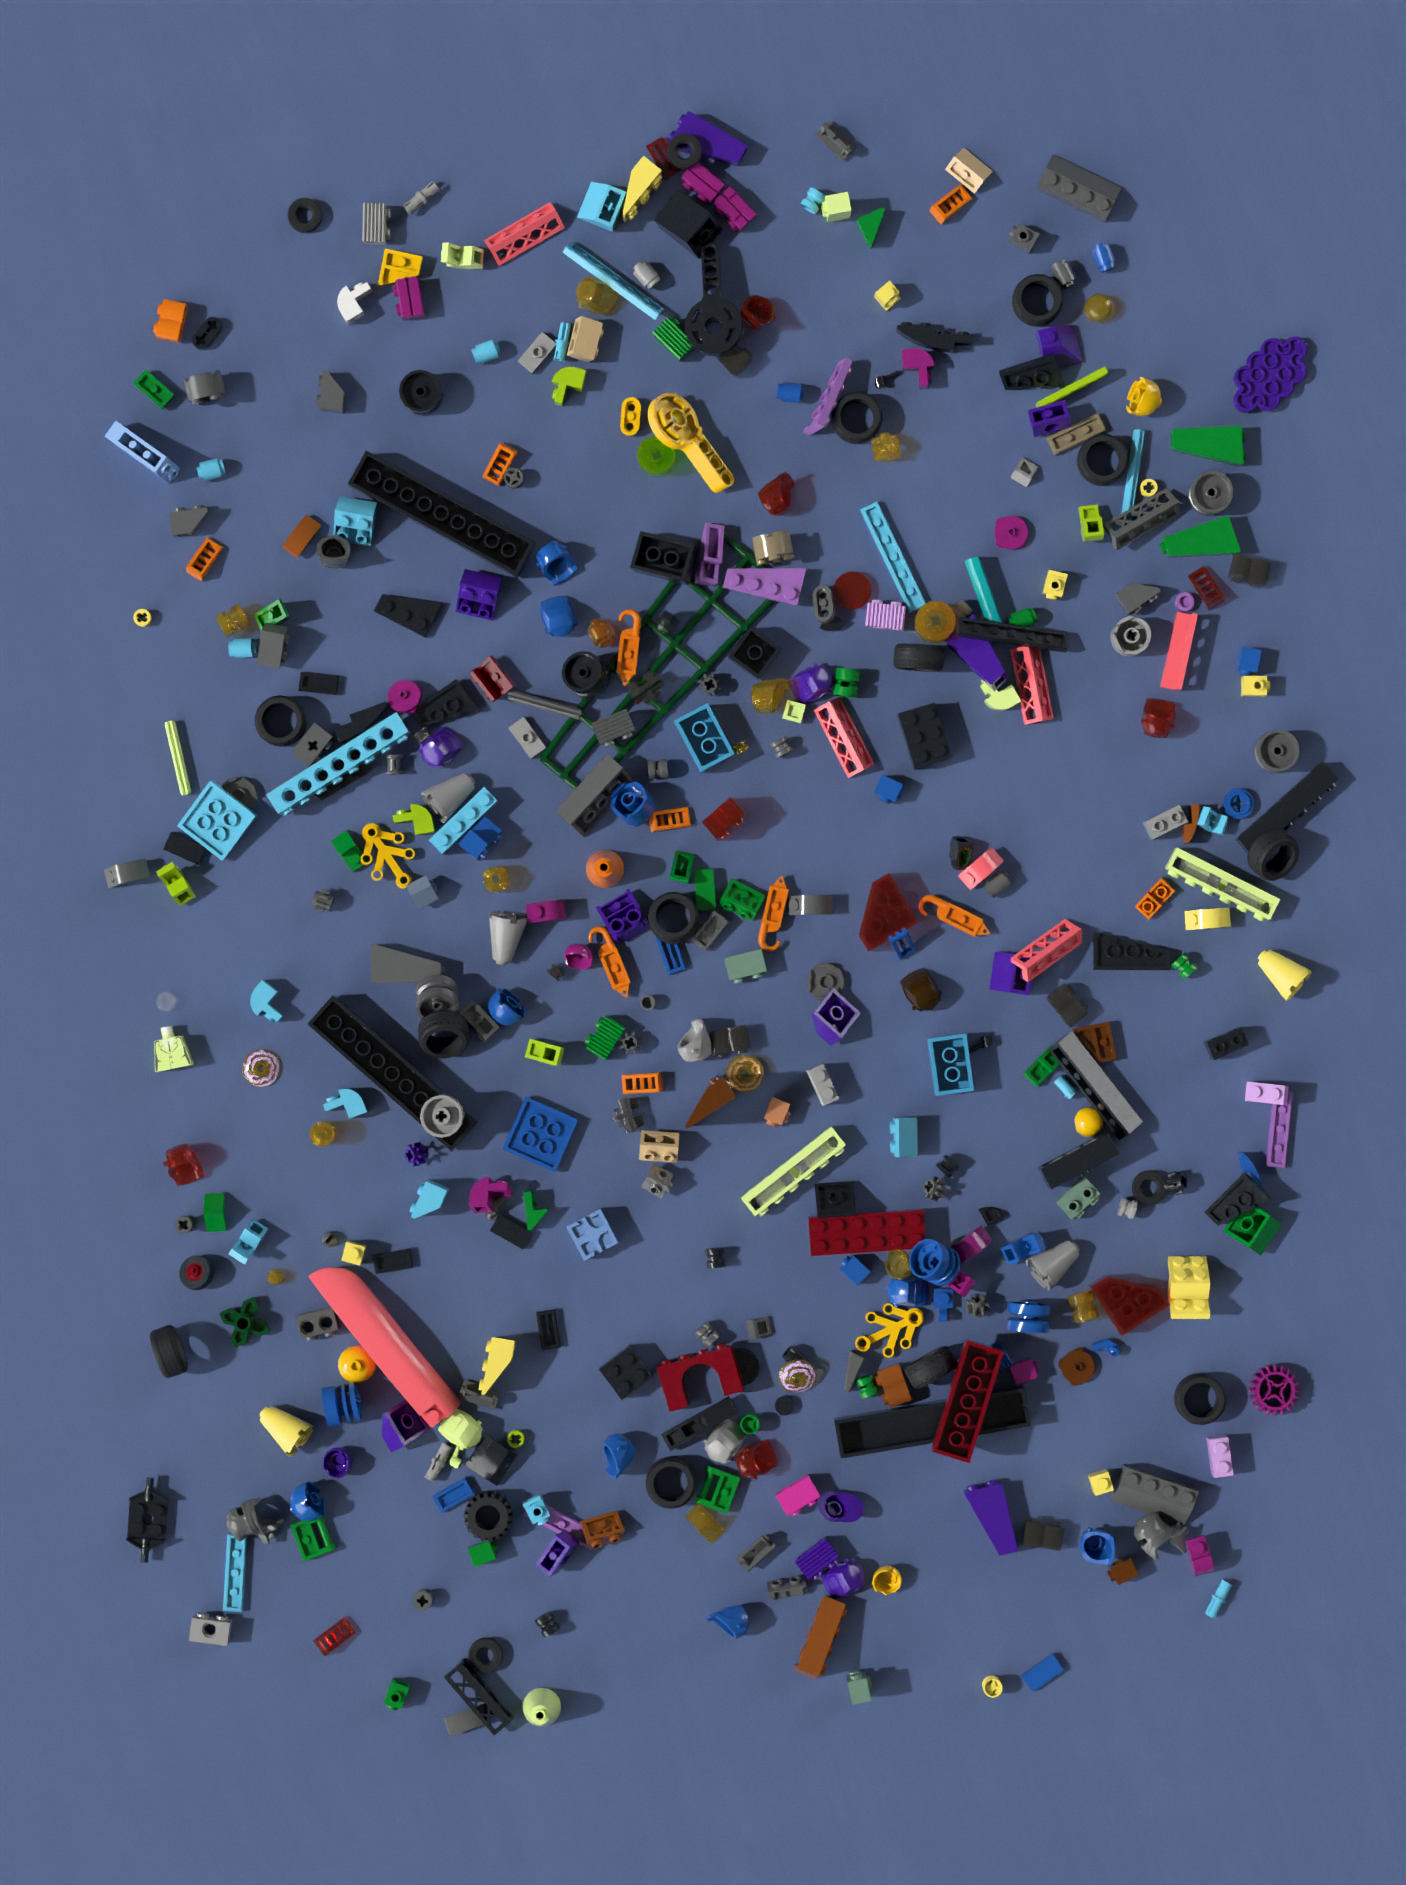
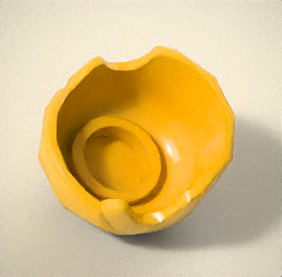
M1085 1107L1077 1112L1075 1127L1076 1131L1083 1137L1092 1138L1098 1135L1103 1128L1104 1121L1094 1107Z
M892 1566L880 1567L875 1571L872 1580L874 1590L884 1595L896 1592L902 1583L900 1572Z

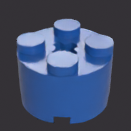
M637 782L620 784L611 796L613 812L624 823L634 827H639L642 823L646 822L656 809L653 797Z

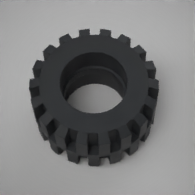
M492 1490L488 1492L482 1491L480 1494L474 1495L468 1502L464 1513V1523L468 1528V1532L473 1534V1537H478L481 1541L488 1540L489 1542L494 1539L498 1540L507 1533L513 1520V1510L511 1503L507 1501L505 1496L500 1495L501 1493H495ZM491 1505L499 1511L500 1520L496 1525L488 1527L479 1522L477 1513L482 1506Z

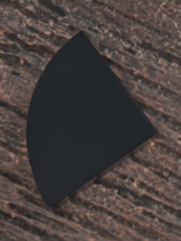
M835 615L831 622L822 623L820 629L823 631H836L841 629L846 622Z
M982 1207L978 1209L987 1226L1004 1218V1215L995 1208Z

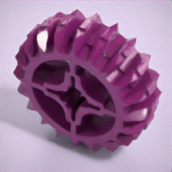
M1272 1364V1370H1270L1268 1365H1265V1372L1259 1368L1258 1372L1260 1375L1258 1376L1255 1373L1252 1375L1256 1378V1381H1249L1251 1385H1254V1388H1248L1249 1392H1254L1249 1398L1256 1399L1252 1403L1253 1406L1259 1405L1258 1410L1260 1412L1265 1408L1266 1415H1269L1271 1410L1273 1416L1277 1415V1410L1280 1415H1284L1283 1408L1290 1412L1291 1409L1288 1405L1291 1404L1295 1407L1296 1403L1292 1401L1293 1398L1297 1400L1300 1398L1295 1395V1392H1301L1300 1388L1294 1387L1299 1385L1300 1382L1298 1380L1292 1381L1296 1378V1375L1291 1374L1288 1376L1291 1370L1287 1368L1284 1371L1283 1365H1280L1278 1370L1276 1364ZM1281 1375L1285 1379L1273 1382L1268 1376ZM1264 1380L1266 1384V1390L1262 1393L1263 1395L1260 1396L1259 1389L1262 1381ZM1289 1384V1394L1284 1399L1282 1392L1286 1385ZM1271 1385L1279 1388L1276 1389L1278 1390V1395L1274 1394L1273 1392L1270 1393ZM1276 1398L1280 1404L1268 1405L1264 1401Z

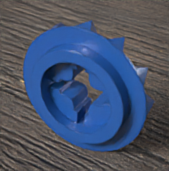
M1236 788L1230 790L1225 795L1223 807L1225 813L1231 818L1242 819L1252 812L1254 800L1248 791ZM1237 795L1240 802L1246 803L1240 806L1239 812L1236 806L1230 805V803L1236 802Z

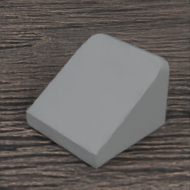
M1022 457L1011 478L1027 487L1038 466Z

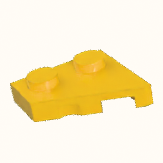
M385 248L378 285L383 286L394 283L397 279L419 276L423 256Z

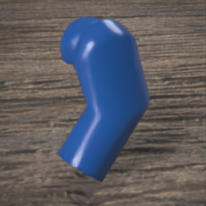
M1103 1339L1092 1343L1094 1352L1104 1349L1113 1357L1120 1354L1119 1345L1111 1339Z

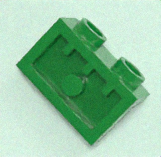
M731 878L719 905L727 911L735 912L745 920L753 921L766 895Z

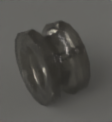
M425 726L413 738L418 739V744L420 745L432 733L428 732Z
M552 963L551 969L546 971L559 982L560 977H564L565 974Z

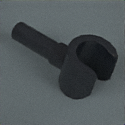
M899 371L877 377L874 381L876 389L886 387L885 381L900 375Z
M991 1035L981 1037L982 1043L968 1048L969 1053L979 1048L990 1046L992 1044Z

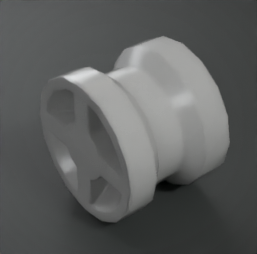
M1122 1197L1117 1215H1126L1129 1219H1133L1138 1201H1128L1127 1198Z

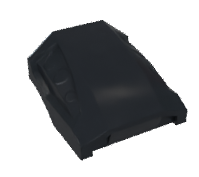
M486 1433L465 1465L497 1486L518 1454L516 1452L513 1453L506 1446H502Z

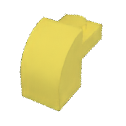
M1230 908L1184 911L1186 930L1231 927Z

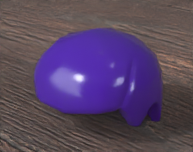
M332 1448L323 1457V1469L326 1470L330 1478L339 1479L344 1477L351 1469V1457L343 1448Z

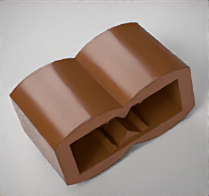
M899 1363L877 1370L878 1375L875 1376L878 1387L882 1386L885 1392L881 1394L885 1405L889 1404L890 1408L912 1400Z

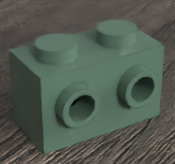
M1083 1176L1055 1202L1070 1219L1074 1217L1078 1219L1085 1213L1084 1208L1088 1205L1093 1206L1099 1200L1098 1196L1100 1193Z
M861 1670L849 1672L850 1675H846L852 1705L871 1701L870 1691H873L870 1676L866 1677L865 1671L861 1672Z

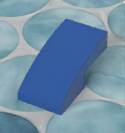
M1238 1153L1241 1172H1249L1250 1177L1263 1189L1260 1176L1253 1163L1244 1153Z

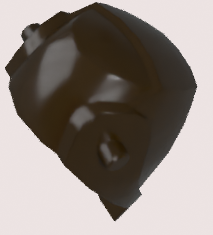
M924 968L909 973L900 981L905 997L913 1005V1010L917 1009L920 1012L932 1010L941 1000L940 995L943 994L942 991L938 990L936 982Z

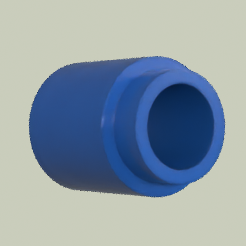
M1103 242L1095 245V250L1092 253L1098 269L1102 273L1116 267V260L1110 244L1106 245Z
M778 383L776 399H781L784 402L799 403V400L804 398L805 388H801V384Z

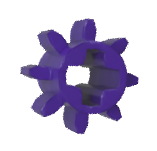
M421 1142L408 1145V1149L405 1151V1158L407 1162L413 1164V1167L425 1164V1160L429 1156L427 1147L421 1146Z

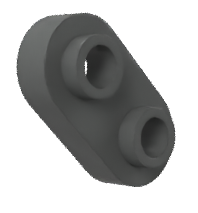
M820 585L813 591L815 617L821 623H829L835 617L833 592L828 586ZM827 594L826 598L822 599V596Z

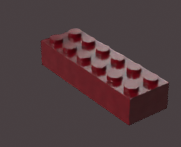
M923 1208L856 1213V1216L817 1219V1216H808L811 1256L913 1249L919 1241L926 1239Z
M965 1338L931 1447L932 1452L970 1463L1004 1351L1002 1349Z

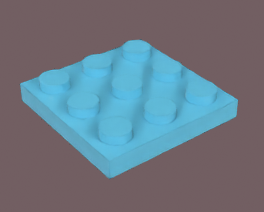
M210 780L177 826L220 860L224 861L257 814L213 780Z

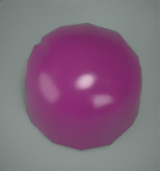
M583 944L569 945L564 951L566 966L579 970L590 968L593 959L592 951Z

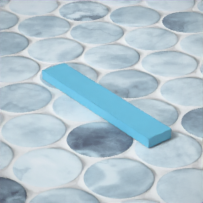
M571 242L565 247L564 254L654 320L662 315L665 310L663 307L580 246Z
M878 501L860 509L908 612L911 613L926 606L927 604Z

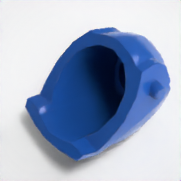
M555 540L544 545L536 552L537 566L541 568L545 577L555 586L568 580L578 571L572 556L566 550V546H562Z
M556 596L541 602V617L546 627L544 629L545 633H549L551 636L565 637L571 631H574L575 625H578L577 620L575 621L574 610L567 596Z
M896 1273V1277L891 1279V1283L887 1288L890 1302L896 1308L899 1306L910 1308L926 1305L929 1294L928 1281L913 1274L901 1275Z
M620 1434L610 1435L602 1442L608 1464L605 1471L614 1479L622 1474V1471L631 1463L637 1451L633 1443Z
M1088 1527L1083 1532L1079 1542L1082 1556L1086 1561L1095 1564L1112 1565L1115 1555L1113 1535Z
M742 1605L726 1607L706 1616L707 1622L713 1620L734 1639L746 1635L749 1631L748 1615Z

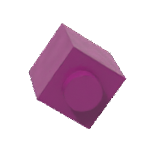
M1030 1357L1009 1366L1015 1385L1037 1378L1036 1372H1039L1036 1361L1032 1362Z

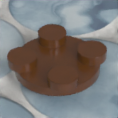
M1081 1347L1070 1351L1058 1362L1063 1376L1073 1386L1087 1382L1097 1370L1092 1357Z

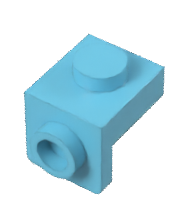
M1204 806L1199 814L1197 824L1205 831L1223 835L1229 818L1225 815L1217 814L1211 808Z

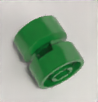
M836 668L835 679L838 682L834 684L833 695L857 698L859 687L856 683L860 681L861 671ZM844 683H850L849 687H844Z

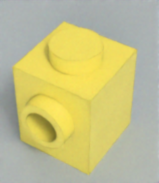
M1267 676L1241 677V696L1265 697L1267 692H1270V681H1267Z

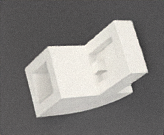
M362 282L358 283L351 292L345 286L338 295V308L348 325L364 315L357 301L372 292L367 282L364 284Z

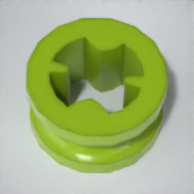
M512 1430L507 1436V1442L513 1448H518L524 1443V1434L520 1430ZM514 1434L515 1436H517L519 1434L521 1437L519 1438V1440H521V1442L512 1443L511 1435Z

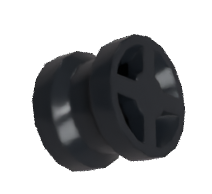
M946 1154L943 1160L936 1164L948 1178L952 1176L954 1170L960 1168Z

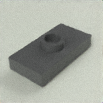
M714 909L693 935L691 941L706 952L730 921Z

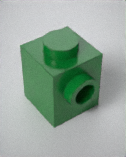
M392 1678L384 1700V1704H387L386 1707L395 1711L398 1709L402 1710L411 1684Z

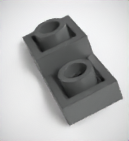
M483 1704L477 1706L480 1712H485ZM471 1709L444 1718L449 1736L483 1725L482 1721Z

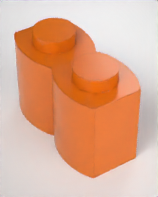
M163 299V302L159 303L157 314L160 317L158 322H155L153 333H156L157 339L180 343L188 310L186 303Z

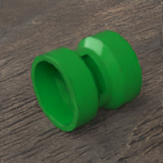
M1186 952L1171 964L1174 969L1180 970V976L1183 979L1198 967L1194 962L1190 963Z
M873 1374L855 1380L857 1387L861 1390L860 1395L862 1399L879 1393L878 1387L874 1385Z
M747 1413L741 1418L740 1425L744 1433L754 1434L758 1431L760 1426L759 1419L755 1414Z

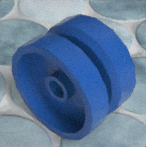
M1035 1301L1008 1302V1312L1013 1315H1019V1317L1008 1318L1007 1329L1020 1332L1048 1333L1049 1322L1044 1319H1038V1317L1049 1316L1051 1305Z

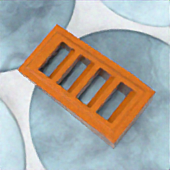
M960 184L934 203L930 208V213L942 225L973 198ZM957 192L963 198V201L957 197ZM950 198H952L956 202L957 206L950 200ZM944 203H946V204L949 206V208L951 209L950 211H949V209L944 205Z
M503 442L499 443L482 477L500 486L505 472L510 468L518 451ZM504 450L511 454L510 457L504 455L501 451ZM500 457L503 460L507 461V463L504 464L501 461L497 460V458ZM496 464L503 468V470L500 471L499 469L493 467V465ZM493 471L500 476L499 478L491 475L489 472Z
M207 537L186 566V572L196 579L203 581L223 550V547ZM209 546L210 548L214 549L215 552L213 553L209 551L208 549H206V547ZM202 553L207 554V555L210 556L211 558H210V559L206 558L205 556L202 555ZM200 559L201 561L206 563V565L204 566L203 564L199 563L198 560ZM194 566L198 567L202 571L200 572L199 570L195 569Z
M688 807L654 811L649 818L651 832L691 826ZM680 812H682L683 823H680ZM671 814H674L676 824H673ZM663 815H666L668 825H665ZM656 816L659 817L660 826H657Z
M662 1072L622 1075L623 1094L662 1092ZM648 1077V1088H645V1078ZM653 1077H655L656 1088H653ZM630 1078H632L633 1089L629 1087ZM637 1078H640V1089L637 1087Z

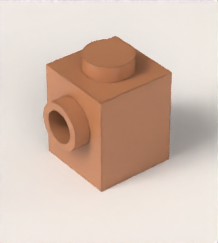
M772 1097L764 1115V1119L767 1120L766 1124L777 1127L778 1124L782 1126L783 1122L787 1123L791 1113L788 1112L790 1103Z

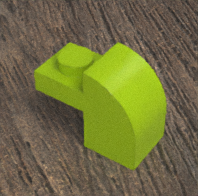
M565 367L554 375L552 384L558 386V388H554L552 399H555V405L563 407L567 388L582 392L586 370L576 367Z
M1098 504L1079 506L1080 530L1083 542L1103 540L1104 529L1102 517L1099 515Z
M410 804L411 812L405 809L396 811L397 815H392L395 824L413 821L415 835L435 832L433 817L423 806Z
M173 862L156 871L158 877L166 885L170 895L179 907L196 897L185 876Z
M529 1039L525 1058L560 1067L565 1048Z

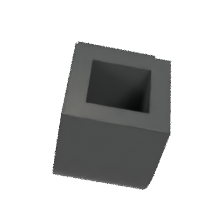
M146 859L118 864L104 870L108 888L150 877Z
M833 895L788 896V915L833 914Z

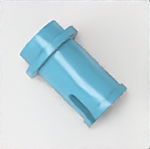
M1063 1074L1053 1082L1065 1094L1064 1097L1068 1099L1077 1093L1076 1087H1073Z

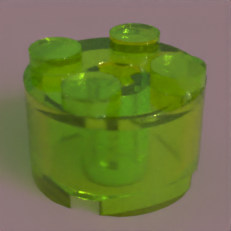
M651 436L643 440L639 445L637 459L643 472L653 477H661L669 473L674 467L676 454L675 449L664 445L656 436ZM659 452L661 458L653 460L652 454Z

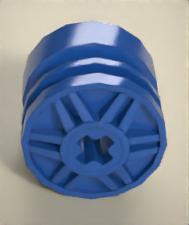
M933 1239L919 1241L910 1253L909 1266L912 1273L937 1286L950 1284L960 1271L961 1261L957 1251Z
M355 1382L349 1383V1391L346 1384H342L341 1393H338L335 1385L322 1388L323 1408L329 1427L342 1425L343 1416H346L349 1424L352 1423V1414H354L356 1422L362 1421V1399Z

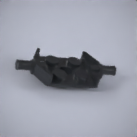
M146 1477V1488L144 1491L129 1497L126 1541L140 1549L141 1563H148L149 1551L166 1542L169 1499L153 1489L154 1477ZM145 1514L152 1515L153 1523L146 1524L143 1521V1516Z

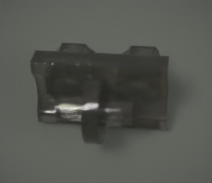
M651 670L643 675L646 683L642 686L637 681H633L628 685L631 692L630 696L636 705L642 701L646 704L651 700L655 704L658 703L656 696L661 694L659 689L665 686L660 676L655 675Z
M626 1097L617 1100L619 1108L614 1109L615 1117L610 1118L611 1122L617 1120L618 1127L624 1126L626 1133L637 1131V1128L644 1125L643 1117L641 1115L633 1117L631 1111L639 1108L637 1098L628 1099Z

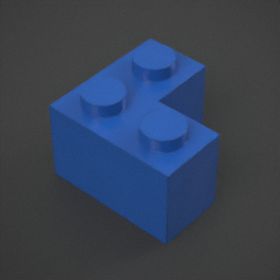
M484 816L458 845L476 860L480 858L483 860L490 852L488 848L492 844L496 845L503 836L500 834L503 831Z

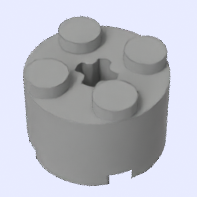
M1125 617L1113 627L1110 636L1111 644L1122 656H1136L1143 652L1150 643V627L1144 620L1138 617ZM1128 632L1130 634L1134 633L1135 637L1133 638V641L1131 639H1127L1126 636H1128Z

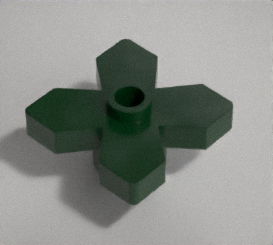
M255 1297L243 1301L241 1313L232 1308L220 1312L223 1323L235 1327L230 1337L235 1347L247 1342L249 1331L258 1336L270 1331L266 1320L254 1318L259 1308ZM243 1318L247 1319L248 1325L242 1323Z

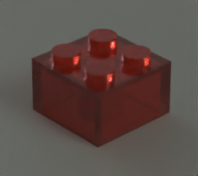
M730 797L704 819L702 825L716 841L718 839L723 841L731 834L729 830L733 826L737 829L745 822L744 817L746 814Z

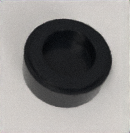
M780 1396L775 1402V1409L780 1415H789L794 1409V1402L788 1396Z

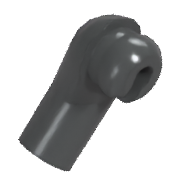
M505 1197L494 1198L493 1212L485 1213L489 1221L497 1219L498 1207L507 1202Z

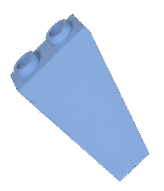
M117 421L114 422L106 433L105 437L167 483H170L178 475L180 468Z

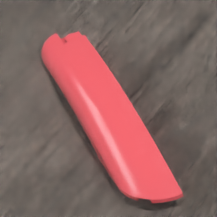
M331 1267L316 1270L308 1275L325 1300L373 1361L431 1428L445 1417L448 1418L461 1403L458 1396L431 1366L391 1316L387 1308L358 1275L344 1268Z

